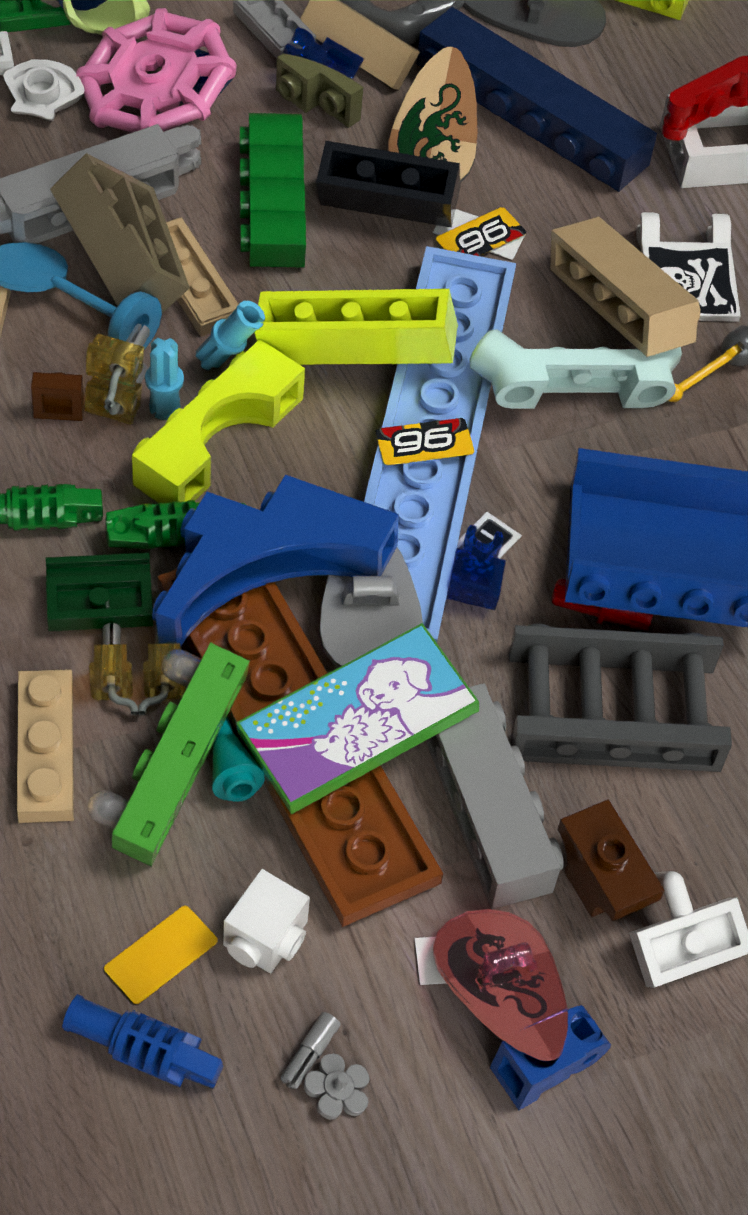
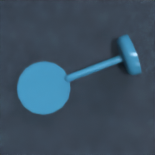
M27 242L7 243L0 246V286L21 292H41L56 287L111 317L107 331L108 341L115 352L119 351L137 324H141L142 327L145 325L150 330V335L140 353L154 338L162 316L161 304L158 298L139 291L128 295L115 307L66 280L68 264L65 258L57 251L40 244Z

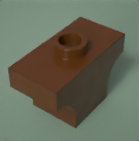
M609 799L560 819L557 830L561 835L567 853L565 874L591 918L606 912L610 919L615 921L661 900L665 891Z

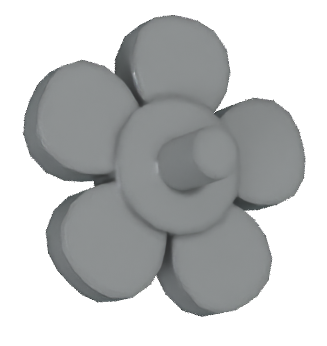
M334 1053L323 1056L319 1063L320 1071H310L306 1075L304 1090L311 1097H321L317 1103V1111L326 1119H337L342 1109L351 1116H358L364 1112L369 1103L368 1097L360 1091L369 1083V1074L362 1065L358 1064L351 1065L344 1072L345 1062L343 1058Z

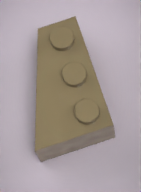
M86 153L50 188L117 306L128 295L142 291L158 298L163 313L190 289L153 187Z

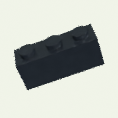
M325 141L316 180L320 205L452 228L460 191V163Z

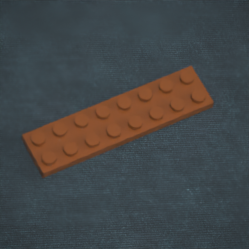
M177 569L157 576L160 593L164 590L169 591L176 580ZM275 582L254 588L231 599L206 617L186 638L199 664L210 642L250 661L246 680L228 717L242 744L253 758V754L238 733L236 722L328 674ZM381 765L293 814L289 812L265 775L264 784L342 927L442 884L443 872Z

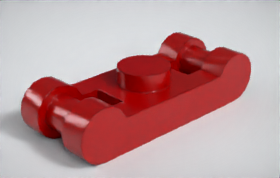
M748 56L738 57L672 91L667 103L669 113L664 117L661 132L663 136L672 141L683 140L687 135L688 129L709 117L718 116L732 105L736 107L748 106Z

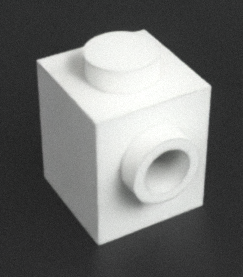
M261 869L224 920L223 945L227 947L229 954L242 965L254 968L257 965L271 974L282 958L290 961L303 943L306 931L303 928L308 922L310 897Z

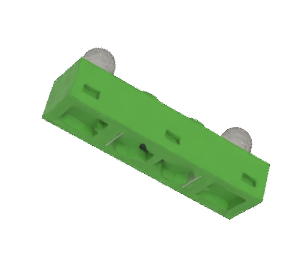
M211 642L203 658H199L181 649H174L165 654L161 663L164 675L168 679L187 687L178 705L170 701L165 708L156 729L163 736L154 752L145 749L132 775V779L138 781V784L130 800L111 791L101 790L94 793L88 801L87 809L90 817L94 821L114 830L112 833L113 849L152 867L246 680L249 660Z

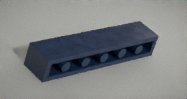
M454 7L448 9L420 31L418 45L420 53L417 56L416 62L418 66L423 68L443 48H457L469 66L478 104L614 190L620 192L650 165L657 136L655 131Z

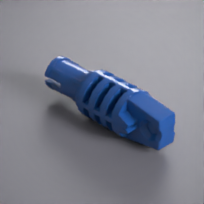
M77 994L65 1014L62 1024L63 1030L74 1032L109 1047L108 1054L112 1055V1059L177 1087H180L184 1078L213 1089L223 1070V1062L220 1058L198 1049L202 1041L201 1038L133 1010L130 1012L127 1010L122 1015Z

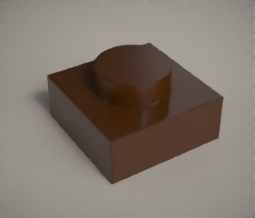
M33 372L31 394L34 419L83 421L84 391L82 375L61 372Z

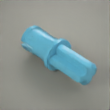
M243 301L238 304L227 319H221L214 324L211 329V335L196 351V357L201 361L203 369L219 368L231 355H237L245 349L247 339L256 330L260 329L265 321V315L260 306L252 301Z
M156 338L151 343L150 368L145 374V383L150 390V413L154 414L156 412L155 418L160 420H167L176 409L181 408L179 390L184 383V374L178 367V344L171 338L165 341Z

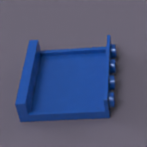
M578 448L570 489L565 602L748 628V471Z

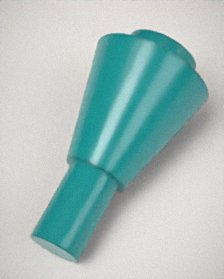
M227 716L213 744L212 791L216 797L222 800L240 802L251 798L262 787L265 781V773L239 738L234 735L229 717Z

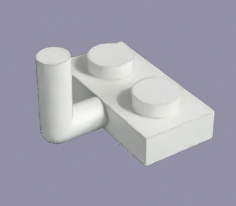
M654 872L665 890L663 894H665L672 918L629 932L646 987L655 988L748 954V929L737 898H726L693 910L684 879L678 872Z

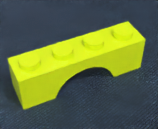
M261 339L246 352L242 351L232 359L229 367L215 380H208L201 387L198 395L183 409H176L156 434L139 442L132 454L133 486L158 503L186 502L198 499L211 486V455L205 447L208 440L220 430L237 424L252 423L273 428L303 400L305 368Z

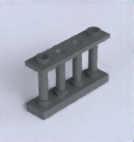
M545 624L515 625L509 651V662L528 663L529 716L517 715L510 746L516 745L522 754L523 760L526 762L721 772L732 746L731 729L725 726H712L708 723L704 673L714 672L724 646L723 637L704 636L695 632L680 635L556 628ZM549 664L580 666L581 719L559 718L550 715ZM601 667L632 669L634 722L606 720L603 718ZM653 670L683 672L687 724L659 723L656 721Z

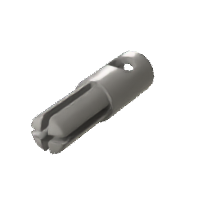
M322 1012L300 1044L299 1050L280 1077L284 1084L287 1083V1087L291 1089L299 1087L315 1061L320 1058L330 1043L333 1035L338 1031L341 1023L333 1015Z

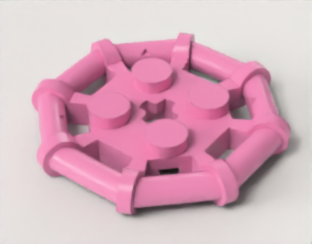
M158 8L155 10V14L115 29L112 27L106 28L102 32V40L85 66L78 68L76 71V76H79L84 86V96L90 109V121L98 128L109 126L132 133L158 124L164 132L196 119L201 121L207 119L211 115L210 108L226 82L235 77L237 65L228 55L220 37V26L211 19L200 21L168 13L166 8ZM145 36H147L148 38L147 40L141 41L139 43L136 42V40ZM202 46L206 47L209 55L197 57L194 51ZM162 67L157 73L147 74L149 71H155L157 68ZM200 76L208 77L197 94L193 87ZM112 83L114 90L103 96L100 86ZM124 105L141 109V116L119 110Z

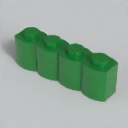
M249 113L248 127L240 126L239 154H248V158H240V186H248V191H240V219H249V224L240 225V252H249L250 267L305 268L306 215L302 114Z

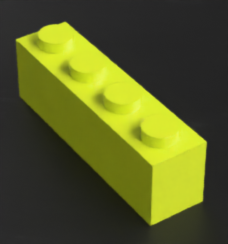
M450 289L260 292L258 306L264 312L265 321L263 326L254 332L257 341L261 339L299 365L453 363L458 323Z

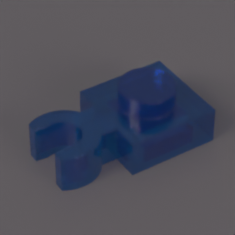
M299 27L296 28L291 41L300 45L303 49H297L287 43L283 51L284 54L302 57L323 64L354 80L364 61V58L328 37L322 46L317 44L309 31Z
M470 525L466 531L462 549H456L446 599L495 610L500 597L506 560L498 558L504 540L503 534L496 531L491 543H482L475 536L477 526Z

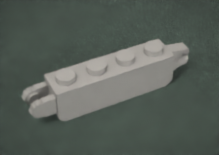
M156 124L0 178V234L8 233L14 243L27 242L37 244L74 231L50 188L86 153L153 187L158 200L174 195L179 186V176L190 172L192 169L195 170V168H199V165H201L200 150L196 149V147L199 148V145H201L200 129L187 124L186 126L182 125L180 128L175 127L163 132L160 126Z

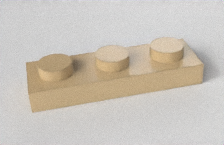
M72 670L18 671V823L74 821Z

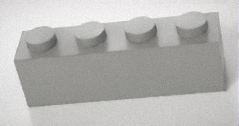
M483 683L469 687L479 701V712L426 740V743L492 910L553 893L559 872L564 867V861L559 843L555 838H548L543 826L544 811L540 797L536 791L529 792L524 780L525 765L522 754L516 745L510 746L505 734L506 718L503 708L498 701L492 702L487 687Z

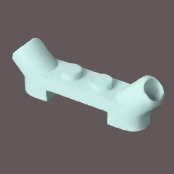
M498 329L488 331L476 345L470 356L471 369L492 383L495 400L498 405L504 408L534 409L543 393L617 392L619 393L622 408H648L665 403L675 394L676 387L671 372L680 362L682 351L681 347L646 357L637 348L610 349L598 347L594 349H566L564 347H553L550 349H524Z

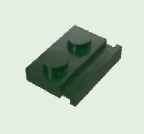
M149 553L46 557L48 632L103 629V626L110 623V628H113V623L121 628L153 626Z

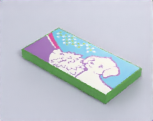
M421 623L236 722L238 733L289 812L293 814L479 712V701L429 631Z

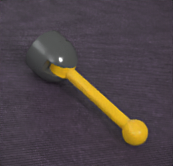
M741 325L730 332L722 342V355L681 383L675 384V394L668 401L678 402L682 398L684 391L727 362L736 367L748 365V327Z

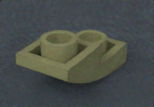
M284 53L277 57L276 91L284 99L291 101L305 113L319 105L328 115L335 117L348 128L361 120L364 87L342 73L315 61Z

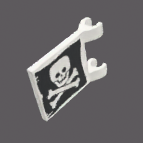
M642 212L640 216L641 224L638 225L636 230L641 252L699 300L700 319L698 321L739 322L741 315L731 250L730 216L728 214H712V226H708L706 232L708 243L660 242L659 214Z

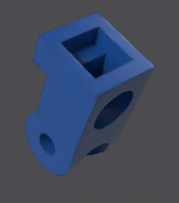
M575 1006L529 1028L532 1029L567 1014L566 1042L562 1054L555 1060H538L518 1051L505 1041L501 1043L490 1065V1069L518 1110L537 1101L541 1093L567 1080L571 1074L579 1073L593 1065L610 1049L611 1043L584 1006Z

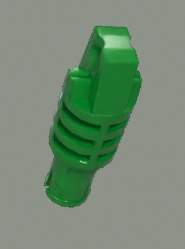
M47 484L41 485V487H34V485H26L23 488L11 486V488L6 489V493H0V524H8V529L13 528L14 531H21L24 528H28V530H36V528L50 530V527L68 529L77 527V523L102 521L103 496L101 489L76 488L75 485L56 484V486L48 487Z
M188 500L186 502L148 503L107 512L105 529L108 546L136 549L183 547L185 545V538L181 536L182 522L189 509H196L199 502Z

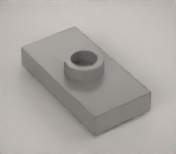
M282 0L233 1V13L276 58L283 53L296 56L315 47L316 35Z

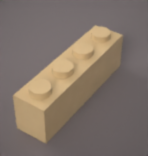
M596 217L552 230L550 270L646 357L696 342L697 323L700 319L699 300L603 219Z

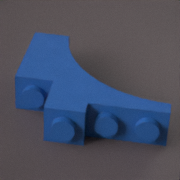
M288 475L283 477L275 492L269 491L266 494L260 510L206 492L196 509H189L182 522L181 536L185 538L186 553L178 565L176 580L169 591L164 590L159 594L153 607L152 619L156 621L158 643L178 651L191 632L217 608L249 590L268 583L313 575L382 576L398 546L399 514Z

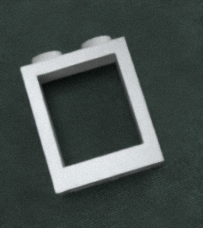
M668 94L666 98L665 107L660 123V129L662 128L664 117L669 113L667 110V103L670 94ZM732 105L718 116L709 117L688 129L687 135L683 140L672 141L663 136L681 188L748 183V144L703 147L697 131L698 128L748 125V106L736 107Z

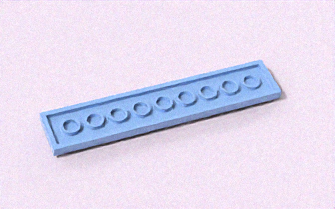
M426 246L416 289H450L458 323L453 363L397 364L382 428L463 418L466 421L475 451L471 455L385 465L378 444L364 502L399 514L397 547L410 572L421 607L423 625L437 643L492 384L471 369L470 356L476 345L488 331L498 329L500 332H503L516 263Z

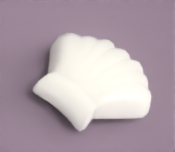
M31 59L5 71L3 75L7 86L16 100L11 107V112L31 115L48 121L54 120L55 112L77 103L83 97L85 91L79 76H76L75 71L71 67L50 60Z

